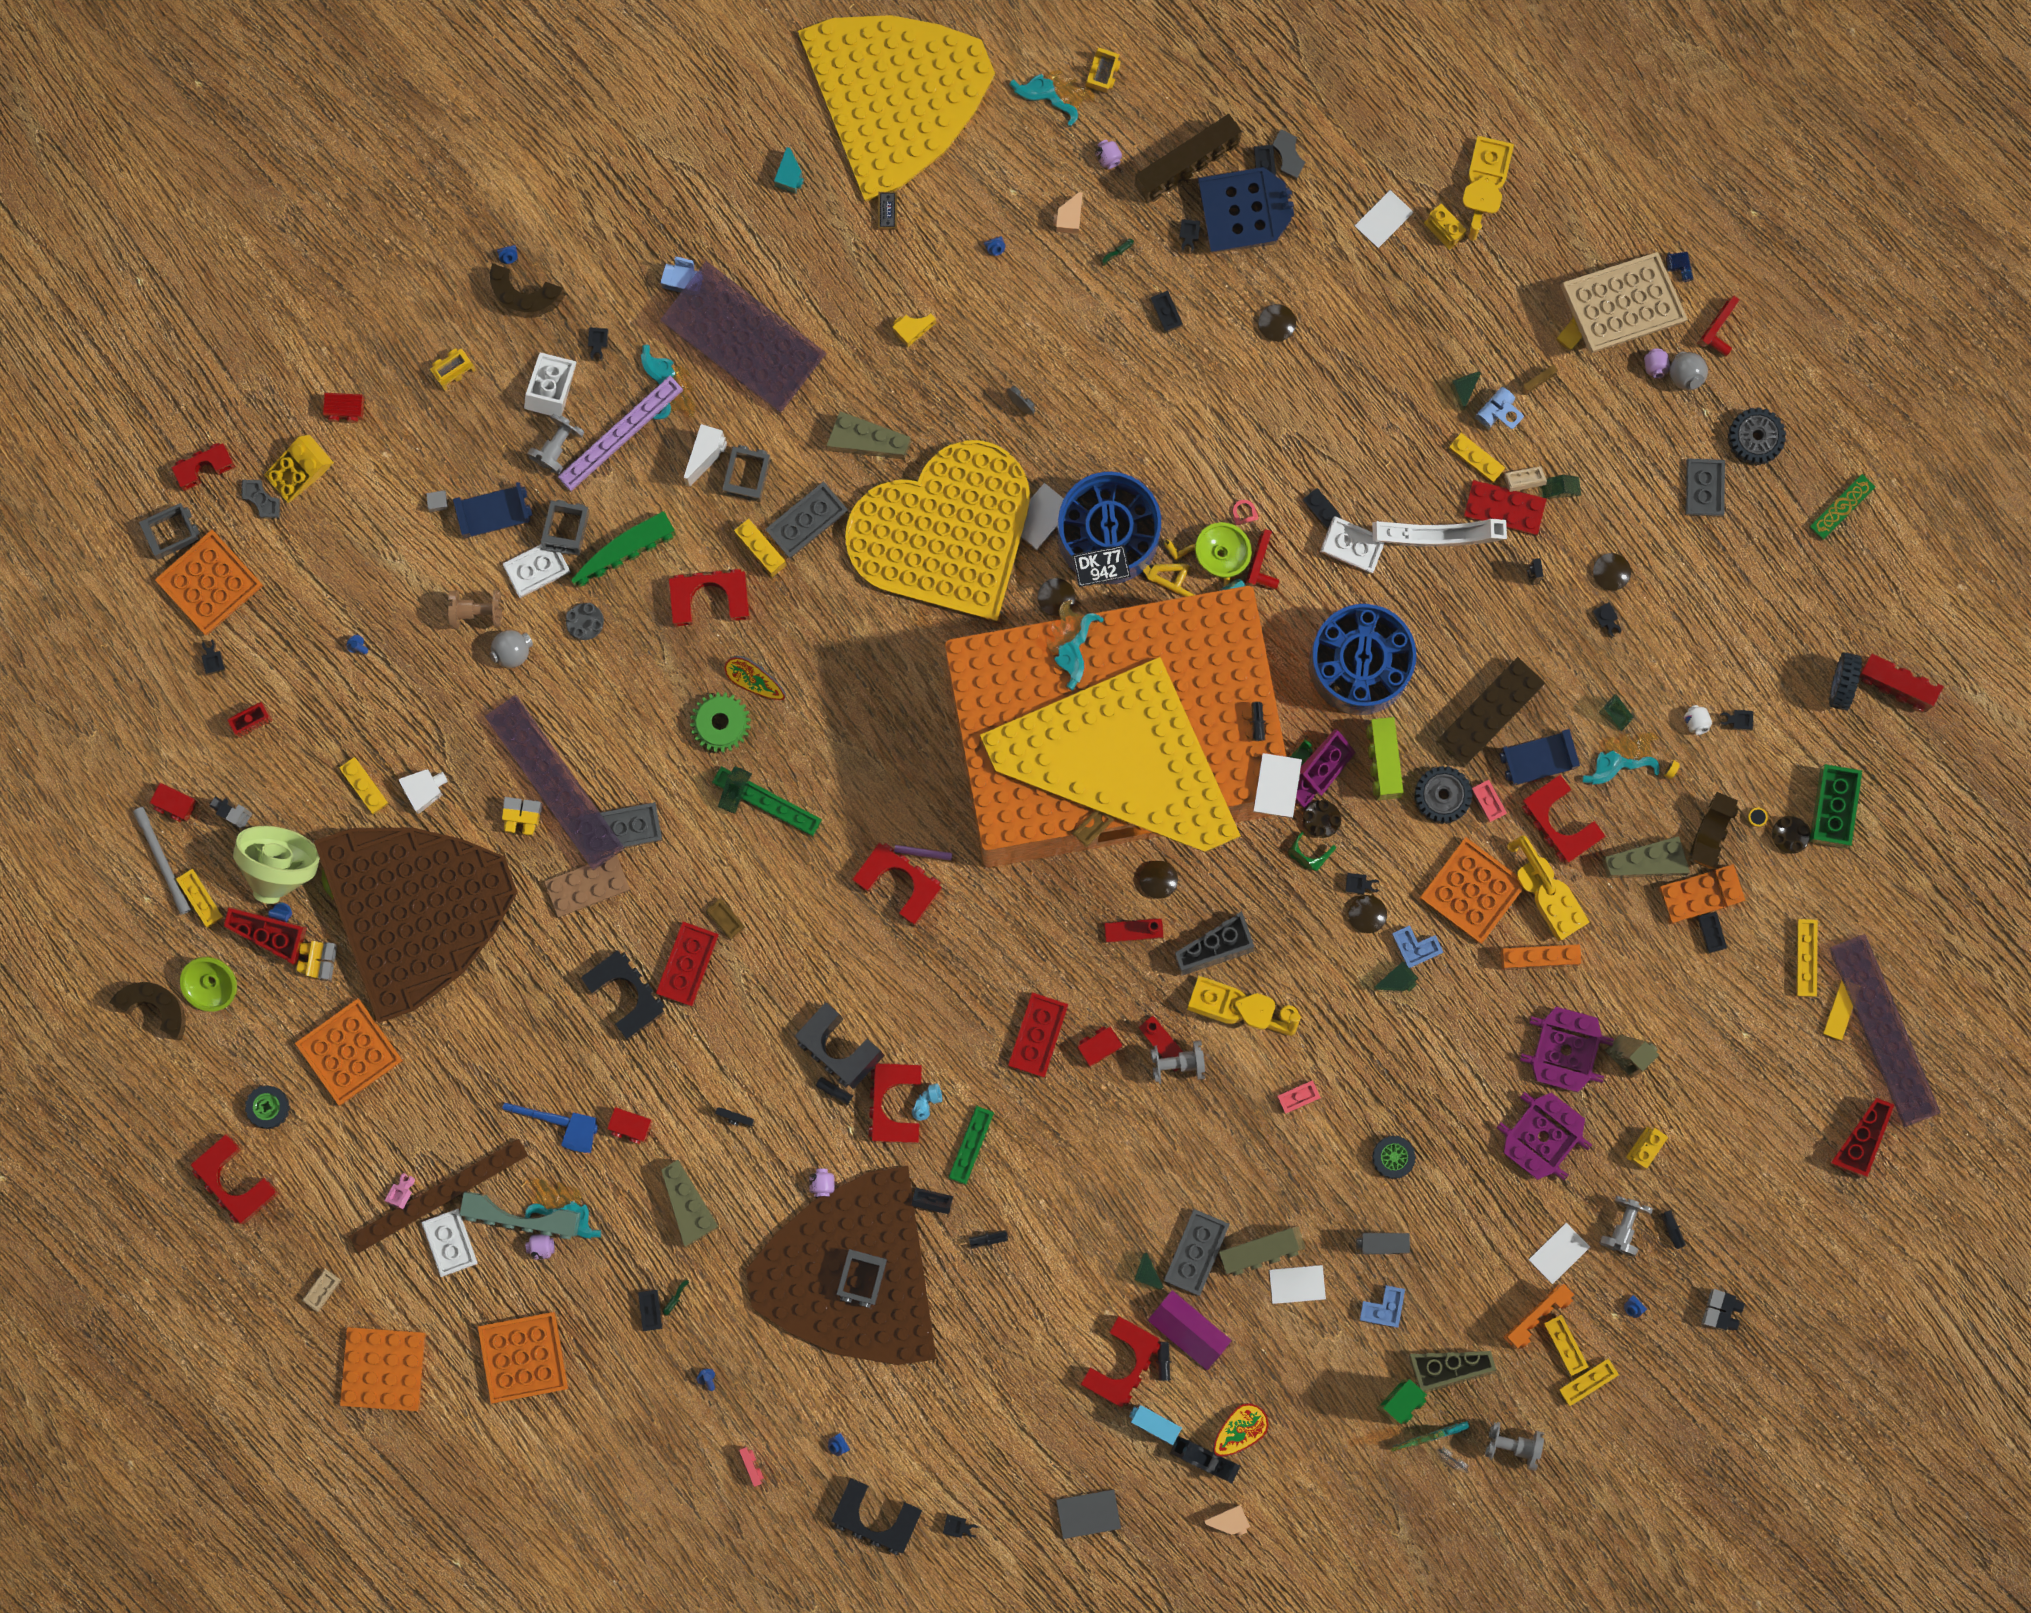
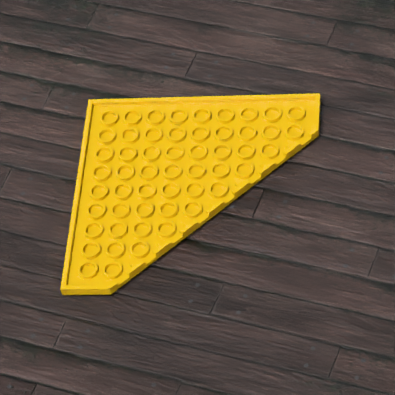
M1161 657L980 735L995 772L1002 775L1004 774L1077 804L1118 818L1121 821L1144 828L1147 831L1193 847L1201 852H1207L1241 837Z

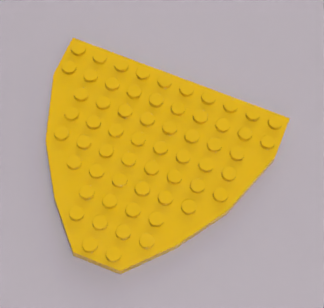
M893 15L831 18L798 31L865 202L877 198L880 193L901 189L942 156L974 116L995 77L994 69L981 39L940 24Z

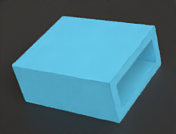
M1139 1405L1138 1408L1134 1407L1129 1415V1418L1132 1419L1130 1423L1170 1445L1174 1444L1182 1427L1142 1405Z

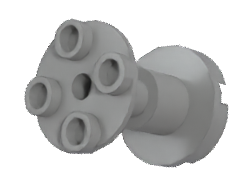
M553 414L550 416V419L559 426L556 434L551 441L547 440L540 451L530 448L527 455L541 467H551L552 470L550 472L559 475L563 469L556 462L563 451L560 447L569 433L582 438L584 431L577 426L569 425L570 421L567 418Z
M1201 1040L1193 1041V1051L1180 1052L1179 1057L1159 1059L1157 1046H1154V1049H1151V1059L1153 1063L1156 1062V1068H1153L1155 1082L1161 1084L1160 1070L1180 1068L1181 1072L1196 1070L1197 1080L1205 1079V1075L1201 1074L1205 1072L1203 1050H1201V1047H1198L1202 1045Z
M1616 1196L1614 1202L1626 1207L1621 1224H1616L1612 1238L1602 1236L1600 1244L1614 1251L1617 1250L1623 1254L1636 1257L1639 1249L1630 1245L1635 1232L1631 1228L1637 1212L1651 1215L1653 1208L1645 1205L1640 1207L1638 1201L1632 1199L1627 1201L1623 1197Z
M1500 1422L1494 1423L1493 1427L1491 1426L1489 1438L1492 1440L1487 1445L1485 1457H1489V1460H1492L1496 1447L1513 1451L1514 1456L1528 1459L1527 1469L1536 1471L1538 1465L1535 1462L1536 1459L1541 1457L1544 1432L1535 1431L1532 1440L1518 1437L1517 1440L1499 1436Z

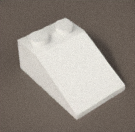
M540 352L525 394L524 409L550 416L553 414L559 417L562 416L576 361Z
M700 425L684 475L686 486L690 487L719 458L720 453L725 451L727 441H725L726 437H724L722 430Z

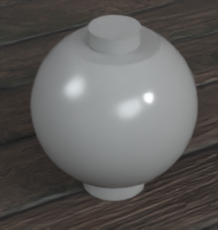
M1680 352L1675 356L1670 366V377L1673 383L1683 390L1699 388L1708 376V366L1705 360L1696 353Z
M515 630L502 631L492 641L490 657L494 663L497 662L502 667H518L527 659L529 648L533 646V642L526 632L521 635Z

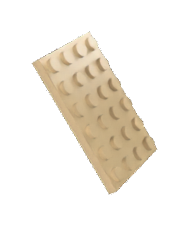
M1658 252L1563 282L1560 285L1590 354L1684 323L1688 320Z

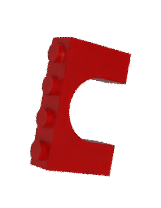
M733 569L730 570V573L713 571L711 575L693 573L690 577L674 575L673 578H669L674 627L693 625L692 599L699 589L706 586L718 587L727 594L731 621L750 620L745 571Z
M1560 774L1521 802L1523 805L1521 808L1527 816L1530 815L1534 820L1533 825L1538 832L1542 831L1545 835L1544 840L1549 847L1553 846L1557 852L1555 853L1557 859L1567 865L1606 836L1595 821L1573 835H1563L1552 828L1548 817L1550 807L1572 790Z
M879 842L852 881L869 893L880 876L885 872L900 870L907 873L914 883V890L910 899L899 912V916L913 926H916L942 890V887L939 886L941 882L933 876L928 878L924 875L925 871L917 865L913 867L908 863L910 860L904 855H896L893 853L894 849L887 843L882 845Z
M877 1063L875 1068L871 1070V1079L874 1080V1087L870 1088V1099H874V1104L869 1110V1118H873V1126H869L868 1138H872V1142L919 1144L920 1124L900 1123L890 1120L882 1110V1100L885 1093L894 1086H921L922 1065Z
M225 1134L191 1164L193 1168L192 1173L197 1179L202 1178L206 1183L204 1187L210 1194H216L218 1197L216 1201L223 1209L227 1207L231 1212L229 1216L236 1224L238 1222L245 1224L274 1199L279 1192L266 1178H263L242 1195H230L223 1189L220 1181L222 1168L242 1150L230 1135Z
M1118 1316L1109 1334L1127 1343L1133 1349L1136 1357L1133 1371L1123 1379H1111L1090 1367L1080 1385L1122 1408L1123 1404L1127 1406L1130 1402L1132 1388L1137 1389L1142 1380L1139 1377L1142 1370L1147 1371L1151 1364V1361L1148 1360L1152 1353H1157L1161 1344L1158 1343L1159 1338Z

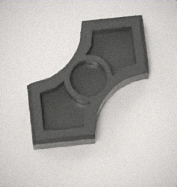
M1280 129L1272 144L1273 149L1280 154L1282 159L1280 172L1297 180L1306 162L1297 154L1295 147L1297 137Z
M242 480V500L254 503L259 510L261 519H280L281 500L269 496L264 491L262 480Z

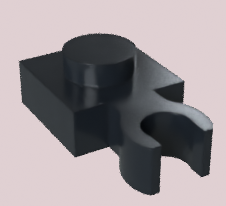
M1181 220L1179 239L1185 240L1181 247L1183 253L1185 246H1190L1191 254L1193 253L1194 244L1192 241H1198L1200 221Z
M589 327L588 348H593L590 354L592 361L595 354H599L600 361H603L602 349H607L609 330L607 328Z
M1610 602L1592 611L1600 628L1605 626L1608 628V635L1611 638L1614 637L1611 632L1612 629H1616L1619 634L1621 633V628L1614 622L1618 620V616Z
M211 640L212 646L210 648H206L205 642H202V647L207 653L201 656L206 675L226 670L222 653L220 651L215 652L216 644L213 640Z
M1734 710L1733 715L1723 712L1720 716H1725L1727 722H1720L1719 725L1727 726L1728 724H1733V730L1752 731L1754 711Z
M1347 873L1345 893L1364 895L1365 889L1372 893H1377L1379 890L1373 889L1371 885L1372 883L1379 884L1380 881L1376 879L1366 881L1367 875Z
M947 1514L943 1534L962 1538L963 1533H967L968 1536L975 1538L976 1535H972L970 1529L972 1527L978 1528V1526L975 1524L965 1525V1518Z

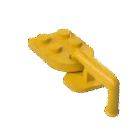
M1477 136L1468 174L1470 185L1465 188L1463 196L1465 207L1475 210L1469 232L1470 241L1477 239L1479 230L1482 228L1481 219L1483 212L1493 214L1500 208L1502 194L1499 190L1506 181L1514 144Z
M1522 835L1508 843L1507 848L1510 852H1516L1520 846L1529 860V863L1517 871V879L1525 891L1535 894L1536 906L1558 942L1590 923L1569 887L1562 881L1553 879L1554 871L1548 861L1538 856L1526 836Z
M1202 976L1197 978L1187 1008L1189 1011L1224 1023L1234 1024L1244 1020L1248 1026L1261 1030L1267 1028L1287 1036L1295 1034L1301 1019L1298 1013H1292L1289 1016L1290 1024L1272 1019L1275 1010V1002L1272 998L1259 993L1246 997L1237 988Z

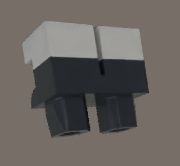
M215 796L210 804V807L217 811L216 814L242 830L252 815L249 810L239 804L235 809L234 803L226 797L224 800H221Z
M1711 1289L1706 1305L1708 1308L1705 1309L1701 1325L1723 1331L1727 1329L1738 1330L1740 1320L1731 1318L1732 1311L1742 1313L1745 1303L1736 1299L1734 1295L1717 1289Z

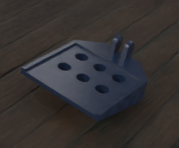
M1264 167L1198 178L1211 253L1274 245L1291 223V217H1294V203L1288 201V199H1291L1292 191L1289 187L1286 188L1283 180ZM1250 186H1256L1258 188V192L1252 194L1249 192L1248 188ZM1232 189L1236 192V195L1228 197L1226 191ZM1258 204L1262 209L1259 212H1255L1251 206ZM1231 208H1237L1239 210V214L1233 216L1229 213V210ZM1261 222L1265 228L1257 230L1254 225ZM1239 226L1243 231L1240 234H1235L1232 228Z

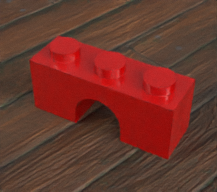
M224 443L213 444L209 447V450L196 452L192 455V458L179 460L175 463V466L171 467L183 491L201 484L198 472L205 465L213 466L218 475L236 467Z

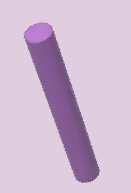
M895 845L894 849L895 853L950 861L952 859V853L900 845Z

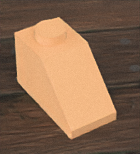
M1082 192L1077 193L1058 208V215L1054 214L1053 226H1056V232L1079 234Z
M1241 1505L1204 1520L1206 1525L1231 1535L1236 1534L1237 1537L1247 1533V1528L1250 1527Z

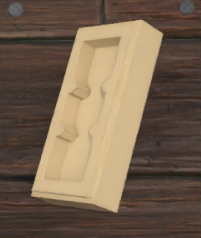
M1541 466L1508 472L1504 476L1510 492L1543 486L1547 483Z
M325 1269L302 1301L319 1312L342 1280Z

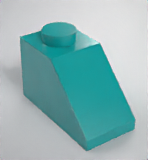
M786 147L774 180V185L796 194L797 190L802 188L804 178H802V171L791 148Z

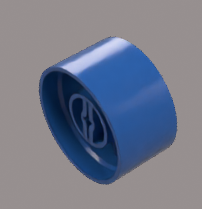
M1100 472L1087 476L1069 490L1061 504L1057 530L1060 552L1069 567L1076 573L1072 556L1074 555V550H1080L1084 553L1124 545L1126 553L1131 550L1140 558L1129 565L1131 577L1099 584H1118L1131 580L1142 573L1155 556L1161 532L1160 509L1151 491L1132 476L1119 472ZM1116 489L1123 490L1136 497L1127 508L1123 504L1114 501ZM1094 491L1098 504L1087 511L1076 500L1086 493ZM1108 492L1111 496L1108 499H1103L1100 494ZM1140 507L1145 510V513L1137 515L1134 510ZM1071 513H1077L1079 515V519L1071 520L1069 518V515ZM1100 514V535L1103 538V543L1092 535L1089 527L1092 520ZM1115 514L1125 520L1129 530L1125 538L1117 542L1118 521L1115 518ZM1152 517L1154 536L1137 534L1136 523ZM1108 518H1109V527H1110V529H1111L1110 538H1109V529H1108V527H1107ZM1063 525L1080 527L1081 538L1067 543ZM1146 545L1148 551L1140 552L1138 546Z
M1355 604L1342 608L1332 614L1322 624L1312 645L1309 656V673L1313 686L1326 703L1341 712L1352 715H1369L1380 712L1392 705L1402 695L1408 685L1416 664L1415 642L1407 625L1400 617L1386 608L1372 604ZM1355 618L1357 630L1345 635L1337 623ZM1363 618L1371 619L1373 621L1371 623H1366L1363 621ZM1380 622L1394 633L1385 639L1382 635L1375 632L1374 628L1376 623ZM1329 630H1335L1338 636L1336 638H1330L1327 632ZM1398 637L1402 645H1396L1394 638ZM1319 643L1336 649L1334 654L1335 661L1317 664ZM1356 644V653L1352 660L1354 673H1352L1344 663L1343 654L1349 646ZM1372 646L1380 656L1381 667L1375 674L1368 676L1369 664L1372 660ZM1362 652H1363L1362 658H1363V661H1364L1363 666H1362V662H1361V658H1360ZM1406 653V673L1391 667L1392 655ZM1327 667L1332 668L1334 674L1327 676L1323 670ZM1398 675L1400 682L1393 683L1390 680V676ZM1340 677L1352 685L1347 699L1329 687ZM1380 681L1391 695L1371 702L1369 685ZM1355 691H1364L1365 697L1362 699L1357 698Z

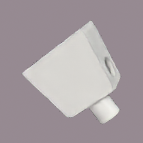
M427 769L399 779V782L415 811L419 814L443 795L439 786L447 783L448 780L443 772L433 777Z

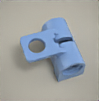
M675 257V265L666 264L661 279L662 288L698 297L704 273L694 270L695 266L692 260Z
M1501 387L1476 414L1475 418L1488 430L1495 424L1497 419L1501 420L1510 429H1514L1523 419L1524 415L1512 405L1515 401L1514 395L1506 388ZM1514 412L1517 416L1516 421H1507L1506 414Z

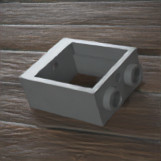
M742 445L733 447L722 489L723 494L761 502L771 461L770 455L767 454L768 452L760 449L751 451L748 447ZM737 455L763 460L757 490L730 484Z
M551 500L541 539L542 549L580 556L589 518L588 507L579 503L574 505L568 504L563 500ZM555 511L581 516L576 540L549 536Z
M181 503L139 522L150 548L158 560L199 541L197 536L200 534L196 524L192 525L190 520L192 514L189 508L184 507ZM181 514L191 536L161 549L152 527Z
M1362 1233L1356 1238V1250H1360V1254L1410 1253V1233Z
M849 1249L837 1295L841 1296L840 1300L851 1303L852 1299L860 1301V1306L868 1308L871 1305H875L887 1259ZM852 1259L880 1266L871 1299L843 1291Z

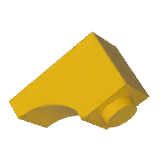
M931 313L926 317L918 319L910 318L906 314L904 317L900 316L894 321L893 332L909 347L936 324V318Z
M1574 317L1556 339L1570 352L1583 338Z

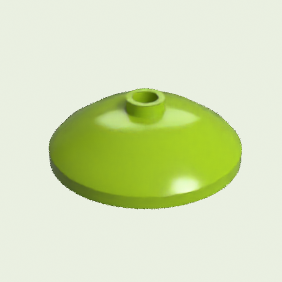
M1225 522L1211 524L1202 530L1196 540V558L1201 567L1213 576L1220 578L1234 577L1247 567L1251 559L1252 550L1247 535L1233 524ZM1217 552H1222L1223 557H1220Z
M199 957L190 961L182 970L180 987L184 997L194 1007L203 1011L214 1012L226 1008L233 1001L237 992V981L233 971L221 960L213 957Z

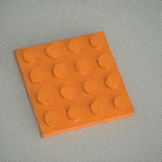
M213 529L155 579L205 636L211 633L263 587V584Z
M1465 837L1419 899L1479 944H1482L1523 890V887L1515 873Z
M359 998L295 1043L339 1106L403 1062V1059Z
M555 1312L478 1326L491 1404L569 1389Z
M347 1327L340 1406L419 1411L426 1333Z

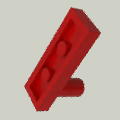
M1736 296L1728 298L1698 341V345L1702 348L1710 345L1725 357L1731 352L1732 347L1717 337L1716 334L1740 299Z
M1264 529L1260 533L1245 581L1246 586L1253 587L1257 583L1274 590L1278 587L1280 579L1260 573L1272 533L1270 530Z
M1162 918L1104 923L1106 943L1164 938Z
M1151 1016L1138 1027L1153 1047L1157 1046L1158 1053L1162 1058L1179 1057V1053L1183 1052L1154 1016ZM1180 1068L1172 1069V1070H1173V1072L1175 1073V1072H1176L1177 1070H1179Z

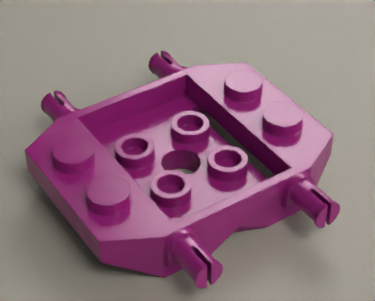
M1555 1007L1545 1019L1531 1016L1529 1024L1540 1026L1541 1028L1534 1056L1521 1053L1520 1061L1530 1063L1536 1082L1576 1093L1588 1081L1592 1080L1603 1083L1604 1075L1595 1074L1592 1072L1598 1045L1602 1043L1612 1046L1614 1038L1601 1034L1597 1017L1560 1007ZM1552 1026L1589 1036V1039L1553 1030ZM1563 1045H1568L1571 1048L1570 1055L1565 1056L1561 1053ZM1543 1061L1580 1071V1073L1565 1068L1557 1067L1554 1065L1543 1063Z
M1524 1091L1520 1098L1528 1104L1529 1108L1512 1129H1509L1502 1122L1496 1127L1505 1135L1503 1154L1536 1180L1550 1174H1555L1564 1181L1568 1174L1561 1170L1559 1165L1574 1145L1580 1144L1587 1151L1592 1146L1582 1136L1585 1118L1552 1092L1533 1099ZM1542 1110L1554 1121H1556L1563 1128L1569 1131L1570 1135L1566 1134L1563 1130L1557 1127L1554 1123H1552L1549 1119H1547L1538 1111ZM1541 1131L1546 1132L1549 1136L1546 1142H1541L1538 1139V1134ZM1517 1138L1522 1140L1525 1144L1531 1147L1539 1155L1545 1158L1548 1161V1163L1545 1160H1543L1540 1156H1538L1535 1152H1533L1531 1149H1529L1526 1145H1524L1521 1141H1519Z

